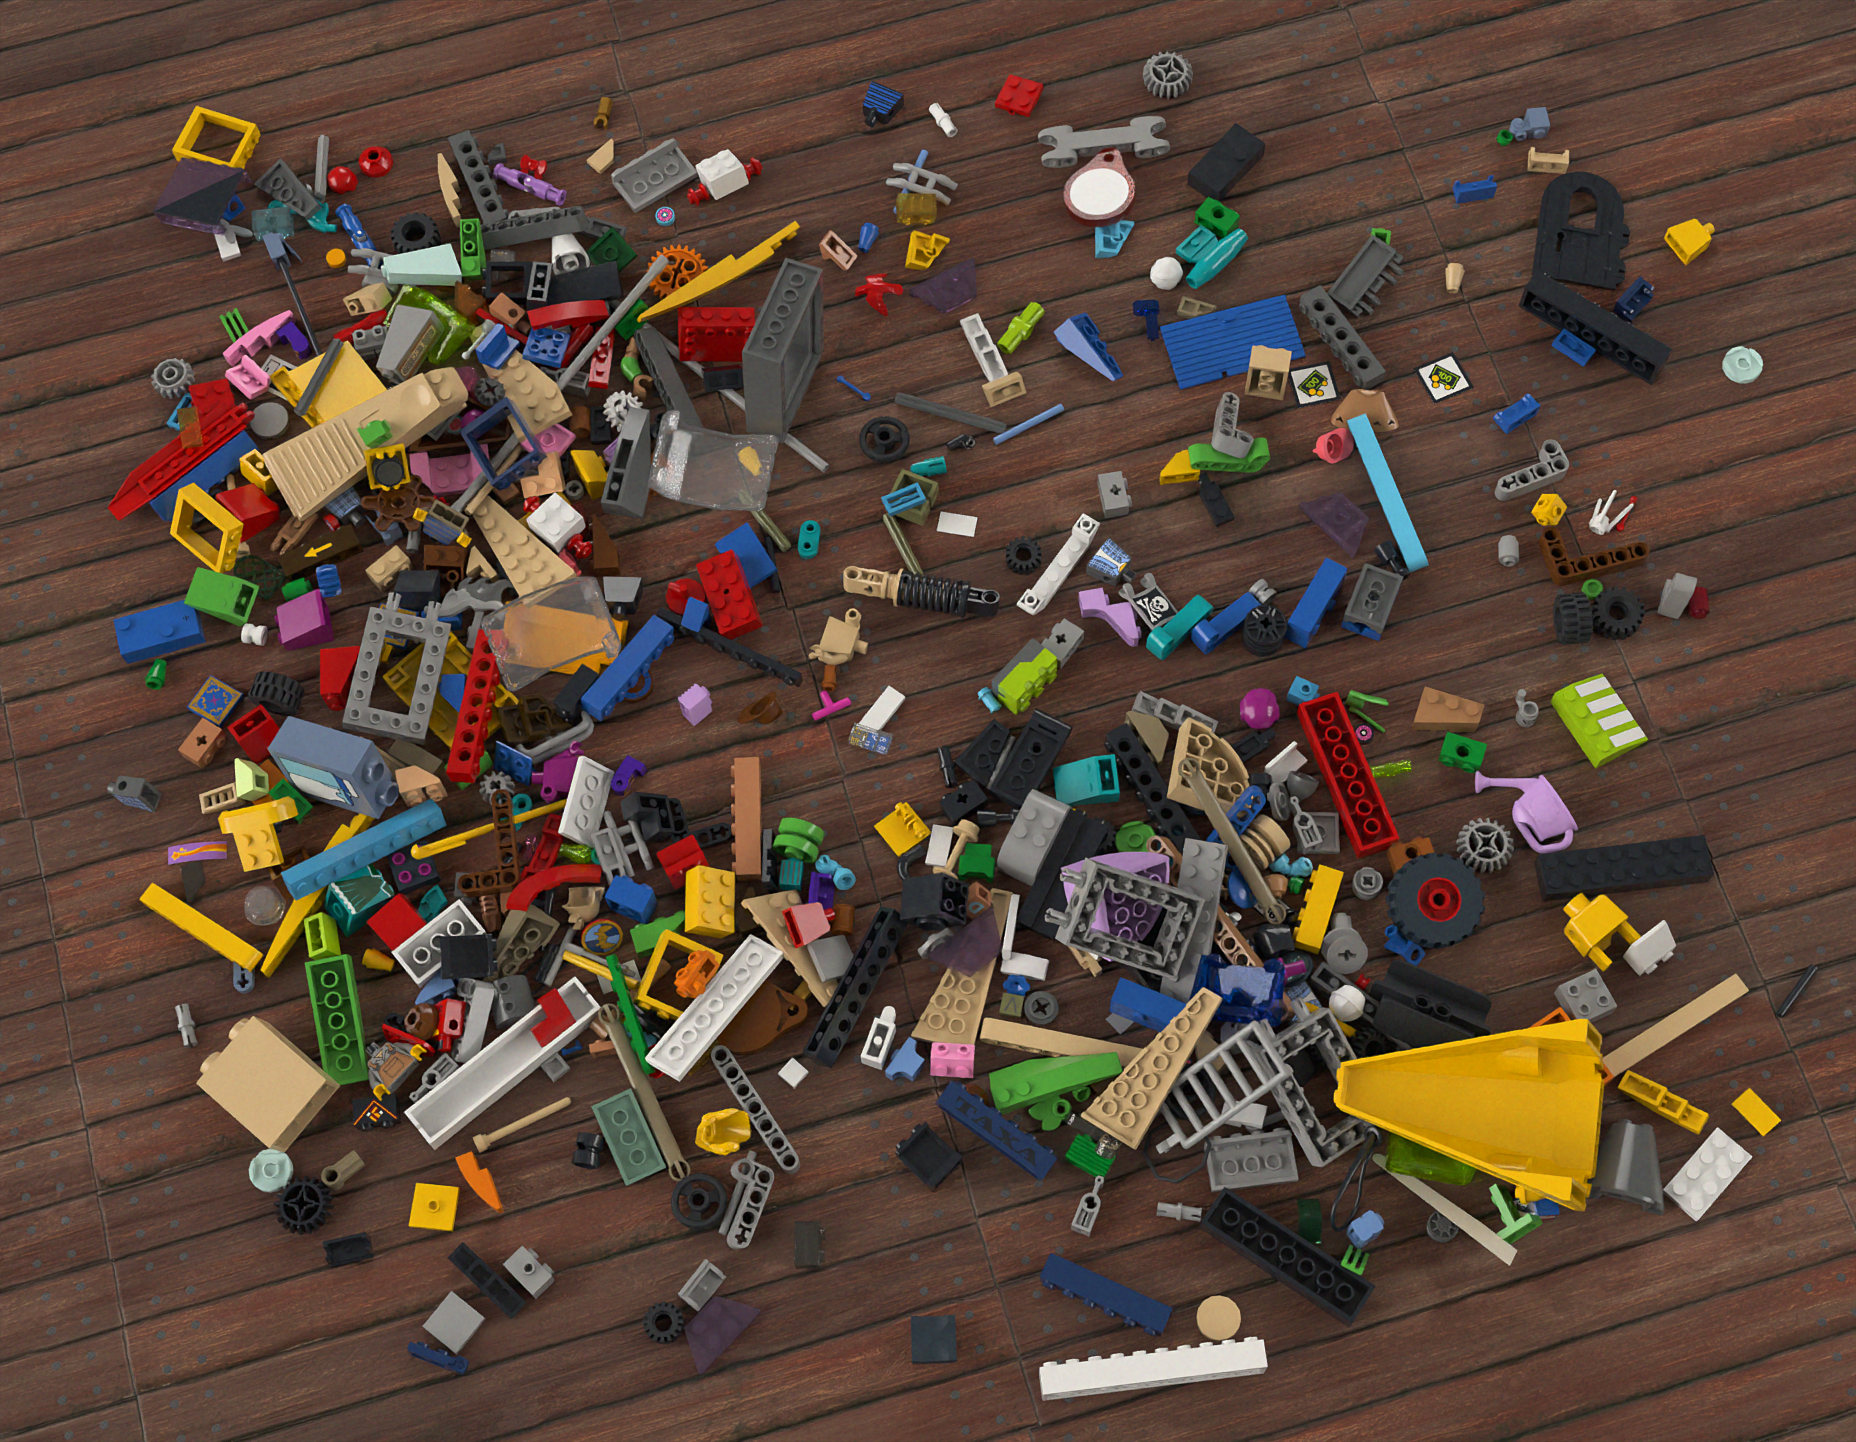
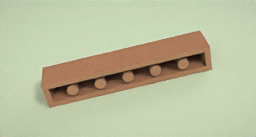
M759 757L734 758V765H731V777H735V784H731V796L735 797V804H731L732 816H735V823H732L731 828L732 836L735 835V843H732V855H736V862H732V872H735L737 881L762 880L761 763Z

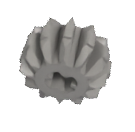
M492 771L491 777L485 775L486 781L480 782L482 788L479 792L483 795V800L485 802L490 801L491 805L492 795L497 790L494 789L496 787L506 790L510 796L514 795L512 789L515 785L511 782V777L509 775L504 776L502 771L498 775ZM501 798V799L498 801V804H503L502 801H503V800L507 801V799H506V798Z

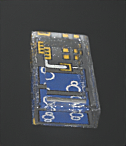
M854 723L848 743L887 755L893 735Z

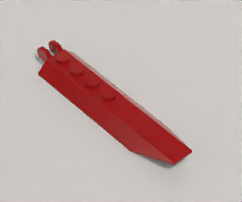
M222 402L133 470L109 504L108 510L118 521L138 510L247 428L245 424L250 423L254 419L255 413L253 411L246 412L248 406L244 403L231 410L225 402Z

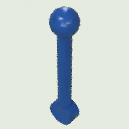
M840 375L837 377L838 383L845 384L846 386H848L849 388L863 396L864 401H869L871 399V395L869 393L862 392L861 390H859L858 388L844 380L843 376Z

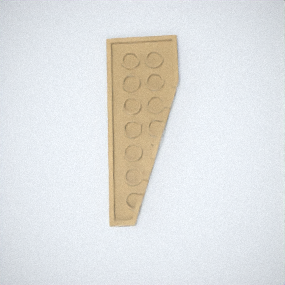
M482 325L468 332L473 344L483 333ZM517 350L511 354L499 370L483 364L490 378H497L501 384L503 383V387L506 390L505 397L507 396L516 403L534 435L572 416L558 385L529 360L522 359L523 355ZM513 414L509 415L508 419L520 443L527 440Z

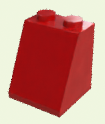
M254 483L216 495V501L243 523L242 536L240 538L241 544L279 520L280 508L275 501H271L267 497L266 492L262 488H258Z
M361 646L320 649V695L329 709L341 711L346 708Z
M398 893L366 921L392 951L428 924L403 893Z

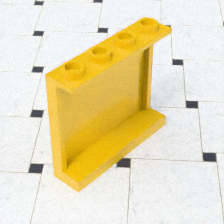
M346 341L343 343V347L313 399L308 412L312 417L315 416L317 418L318 425L387 391V389L352 345ZM325 353L287 372L289 378L287 384L292 392L296 391L299 400Z

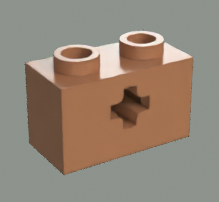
M202 718L178 751L184 758L203 769L205 765L212 761L213 755L218 748L225 744L227 736L221 728Z

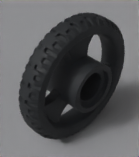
M879 416L868 421L863 426L859 436V443L862 452L869 459L879 463H891V461L894 462L900 459L906 453L910 444V435L905 424L899 419L890 416ZM889 424L898 428L899 431L894 433L890 427H880V425ZM868 433H872L875 436L876 448L874 450H870L867 446L866 437ZM888 438L887 441H882L881 439ZM895 442H899L902 444L901 447L894 453L888 455L884 454L890 452L894 448Z
M1186 1063L1181 1072H1184L1194 1064ZM1203 1068L1196 1074L1204 1079L1201 1085L1214 1104L1216 1087L1207 1071ZM1186 1080L1179 1087L1182 1092L1185 1086L1192 1088L1193 1096L1185 1095L1188 1102L1192 1103L1198 1095L1189 1080ZM1167 1095L1164 1101L1174 1116L1178 1115V1117L1187 1116L1181 1105L1174 1106ZM1204 1105L1195 1111L1198 1118L1208 1112Z
M705 1173L686 1176L678 1182L672 1192V1212L675 1218L687 1228L694 1230L710 1228L719 1222L725 1214L727 1208L725 1188L718 1179ZM703 1181L713 1185L715 1188L712 1192L707 1193L701 1188L692 1189V1183ZM680 1195L687 1196L688 1205L692 1210L688 1217H685L679 1209ZM697 1197L705 1198L701 1206L694 1205V1200ZM711 1203H719L716 1213L711 1218L702 1221L701 1214L706 1213L710 1209Z

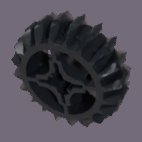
M305 1176L303 1181L300 1177H296V1183L288 1180V1188L281 1186L284 1193L276 1194L280 1201L274 1202V1206L278 1207L274 1214L279 1216L277 1221L280 1224L283 1223L282 1227L285 1230L289 1229L292 1234L297 1231L299 1235H303L305 1230L308 1234H312L313 1227L317 1231L320 1230L318 1225L320 1222L324 1225L327 1224L326 1220H324L325 1216L331 1217L332 1214L327 1210L334 1208V1205L329 1203L333 1200V1196L328 1195L330 1189L328 1187L324 1188L325 1184L323 1181L318 1183L316 1177L310 1180L309 1176ZM309 1190H314L318 1193L320 1202L311 1200ZM297 1192H299V1195L297 1196V1198L291 1200V1198H292ZM303 1202H307L308 1204L306 1207L304 1206V1209L299 1207ZM288 1208L297 1211L298 1221L291 1220ZM317 1211L313 1217L308 1219L312 1212Z

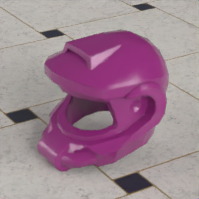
M1262 688L1253 689L1247 693L1240 702L1241 721H1245L1254 729L1269 728L1274 721L1279 720V706L1275 695L1268 689Z

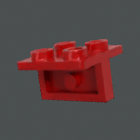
M690 835L657 852V856L674 889L686 885L687 871L698 865L710 867L694 835Z

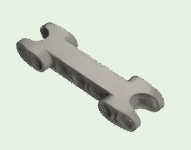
M1159 116L1138 117L1132 119L1128 127L1073 132L1072 127L1068 125L1044 129L1038 133L1039 142L1052 145L1056 149L1045 153L1041 157L1042 164L1052 168L1069 167L1077 163L1078 157L1135 151L1137 158H1150L1166 154L1170 150L1169 142L1152 136L1154 133H1158L1166 128L1165 119Z

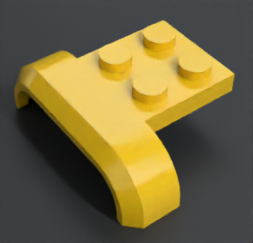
M286 796L268 803L221 812L218 821L222 834L233 833L244 872L284 862L273 823L298 815L294 799Z

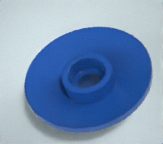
M1238 868L1234 869L1230 873L1227 882L1230 898L1240 908H1252L1258 901Z

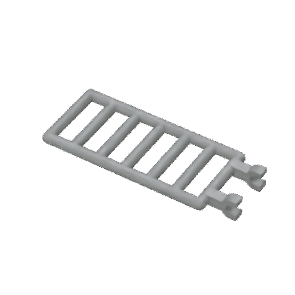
M1252 1021L1178 1076L1170 1092H1173L1197 1132L1187 1138L1164 1101L1155 1118L1162 1113L1174 1134L1155 1146L1160 1154L1169 1152L1178 1143H1181L1184 1149H1189L1290 1076L1289 1069L1257 1021ZM1252 1032L1256 1034L1280 1072L1271 1079L1244 1039ZM1236 1044H1238L1263 1084L1255 1091L1252 1090L1228 1052ZM1219 1056L1223 1058L1246 1095L1238 1103H1236L1211 1063ZM1203 1068L1206 1069L1229 1106V1109L1221 1115L1195 1075ZM1186 1080H1189L1213 1119L1206 1126H1203L1179 1087Z

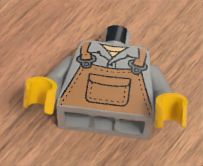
M373 1042L367 1047L366 1053L372 1057L367 1063L370 1068L367 1074L370 1086L380 1101L382 1100V1094H392L420 1065L418 1061L422 1059L419 1055L422 1052H427L423 1047L418 1044L414 1046L399 1042L394 1044L387 1042L382 1048Z

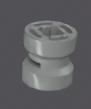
M1264 579L1257 581L1249 590L1262 605H1268L1277 595L1273 588L1268 587V583Z

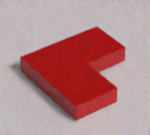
M556 988L537 1000L547 1018L530 1029L542 1048L576 1023Z

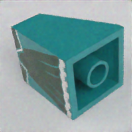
M370 864L329 884L323 907L331 917L336 919V924L345 936L348 937L367 924L366 921L392 900L395 894L393 888L384 881L381 872Z

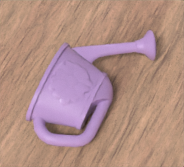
M1476 771V793L1489 786L1516 787L1524 791L1522 797L1514 802L1512 816L1514 823L1534 851L1538 853L1557 852L1566 849L1571 844L1573 830H1578L1577 824L1561 798L1543 775H1540L1539 779L1487 778L1479 771ZM1528 828L1532 830L1539 841H1544L1546 838L1565 833V837L1559 843L1540 845Z

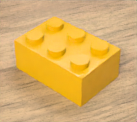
M700 865L687 871L685 932L720 939L734 933L735 872Z

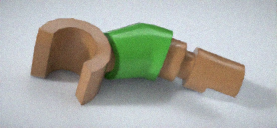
M632 337L629 346H627L626 355L621 360L620 368L622 374L634 384V397L637 396V400L644 401L646 400V390L642 387L652 388L653 379L650 376L643 375L638 362L640 351L634 337Z

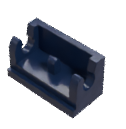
M1639 276L1617 300L1613 311L1631 323L1654 297V294L1651 293L1654 287L1646 282L1643 277Z

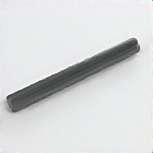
M340 339L332 340L296 405L294 412L298 416L306 414L343 347V342Z

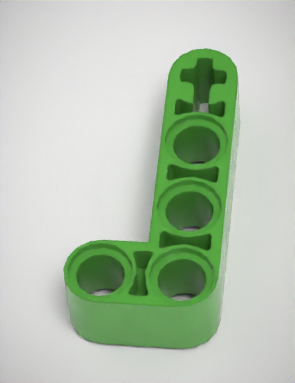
M1265 438L1254 439L1245 458H1238L1214 449L1212 444L1199 443L1188 447L1191 468L1197 470L1251 473L1259 471L1270 460L1268 443Z

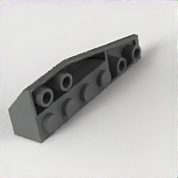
M630 407L613 454L601 504L604 513L643 519L651 487L650 411Z

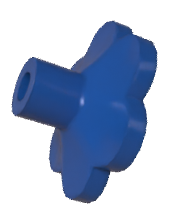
M1010 975L1004 981L1003 987L1009 994L1025 996L1026 991L1030 989V984L1026 982V978L1022 975Z

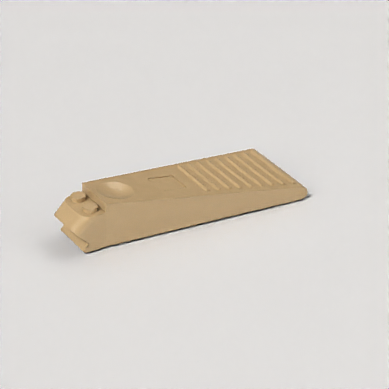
M453 367L435 369L425 375L420 373L263 454L264 463L294 517H297L299 521H304L368 475L363 450L371 448L365 445L357 428L361 427L364 429L371 421H383L385 419L391 426L390 432L393 437L377 448L401 443L406 448L448 417L466 408L465 402L468 399V391Z

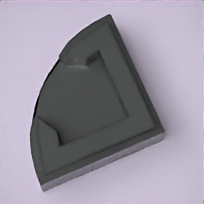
M504 143L497 144L491 153L488 154L489 165L507 162Z

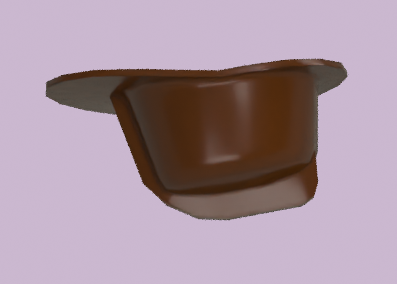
M772 691L745 707L738 715L737 722L743 724L754 720L766 725L776 720L783 713L782 708L775 700L776 692Z

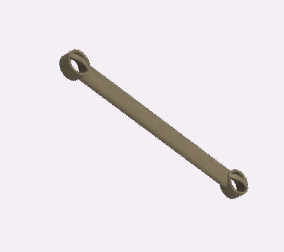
M1193 758L1183 759L1178 765L1179 774L1187 780L1224 845H1228V852L1263 909L1264 919L1271 924L1281 923L1286 917L1285 908L1275 899L1202 775L1199 762ZM1188 760L1195 764L1196 772ZM1183 763H1185L1186 766L1189 768L1192 774L1191 777H1188L1183 773ZM1274 905L1279 907V909L1281 910V916L1278 913L1277 909L1274 907ZM1269 908L1275 914L1277 921L1273 922L1269 919Z
M605 1004L599 1010V1020L609 1034L669 1167V1175L672 1180L679 1182L684 1177L690 1175V1166L680 1152L637 1054L632 1049L630 1039L620 1019L619 1009L614 1004ZM609 1008H612L616 1011L617 1018L615 1020ZM604 1009L610 1022H605L602 1019V1011ZM679 1163H682L687 1167L686 1176L684 1175ZM674 1164L678 1170L681 1179L675 1178L672 1175V1167Z

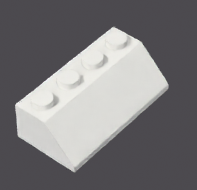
M459 899L392 951V954L421 988L441 970L440 937L486 934V931Z

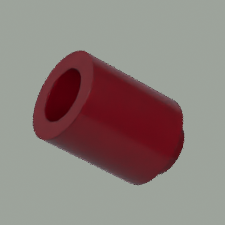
M1695 587L1693 595L1688 601L1689 615L1694 617V619H1703L1710 613L1707 589L1704 587Z

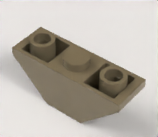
M1134 711L1126 712V721L1124 722L1129 725L1151 762L1157 769L1161 768L1169 733L1158 717Z

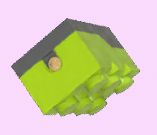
M1032 638L993 678L992 694L1015 715L1020 711L1024 712L1030 705L1029 700L1032 697L1037 698L1043 692L1044 688L1042 686L1045 683H1052L1057 677V657Z

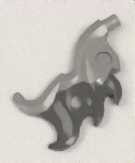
M472 577L465 578L459 584L458 591L452 588L446 594L441 604L438 618L453 617L467 608H473L474 611L495 610L498 612L496 615L497 620L501 621L505 612L502 604V594L507 588L514 589L515 587L507 579L486 584L490 579L489 577H484L473 584H469L473 581ZM425 606L424 613L427 614L428 606Z

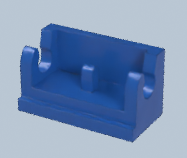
M1489 175L1487 180L1460 184V180L1455 181L1452 189L1457 204L1494 198L1497 189L1496 182H1492L1494 176Z
M1527 393L1521 400L1502 412L1499 411L1493 419L1508 434L1536 416L1541 405Z

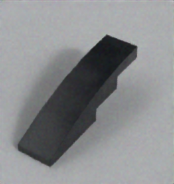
M464 1242L447 1257L510 1319L527 1303Z

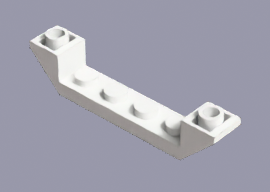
M1084 513L1081 515L1072 528V535L1033 589L1026 590L1018 601L1017 606L1033 616L1047 606L1089 548L1100 525L1099 522Z

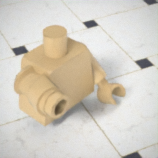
M849 609L845 615V622L829 616L820 645L810 647L815 653H810L809 658L816 659L818 657L824 663L838 665L846 661H852L854 652L866 654L868 642L859 640L861 614L856 609Z

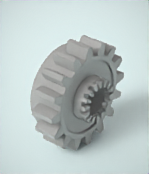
M176 358L167 359L159 363L157 368L154 369V375H151L154 381L151 383L156 392L164 398L167 395L170 399L174 395H177L179 398L180 393L187 394L186 389L191 386L190 382H195L193 377L195 373L190 364L185 363L183 359L180 361Z

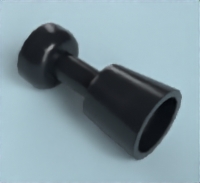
M1390 540L1379 544L1374 549V553L1384 565L1389 564L1394 574L1403 576L1402 581L1410 576L1409 570L1406 568L1401 569L1397 563L1398 555Z
M1018 807L1011 808L1010 813L996 814V810L977 809V825L979 829L997 826V822L1011 821L1013 825L1019 809Z

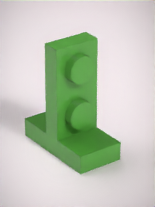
M1494 1184L1489 1188L1492 1193L1491 1199L1499 1208L1501 1219L1507 1226L1496 1234L1508 1244H1512L1543 1224L1538 1215L1528 1213L1523 1217L1520 1216L1507 1187Z

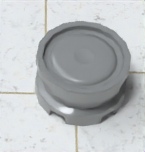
M1364 867L1354 875L1351 885L1352 891L1360 899H1373L1379 894L1383 879L1381 874L1375 871L1374 868Z

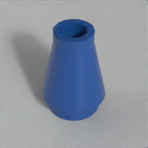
M864 223V226L861 227L859 251L869 252L870 247L879 235V228L876 225Z

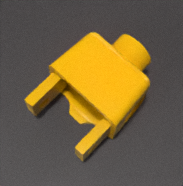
M1580 893L1563 908L1571 918L1564 928L1565 935L1584 958L1588 955L1603 972L1612 963L1603 951L1611 945V937L1616 931L1630 945L1641 938L1626 921L1628 916L1605 895L1601 894L1590 902L1583 893Z

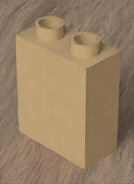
M252 1016L250 1020L244 1018L231 1029L229 1038L232 1041L222 1053L214 1052L203 1062L200 1068L203 1075L196 1084L268 1148L285 1152L340 1087V1084L270 1023L255 1016Z

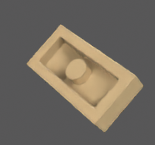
M475 546L472 547L467 566V576L472 577V579L479 575L482 578L489 577L491 583L500 580L498 574Z

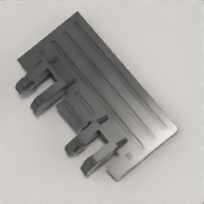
M1372 234L1327 294L1334 302L1356 317L1362 311L1372 315L1374 310L1364 303L1362 299L1365 298L1374 305L1379 306L1382 302L1370 293L1368 289L1376 294L1385 281L1393 286L1396 285V279L1385 272V270L1389 269L1396 275L1403 276L1404 271L1391 262V260L1399 265L1404 257Z

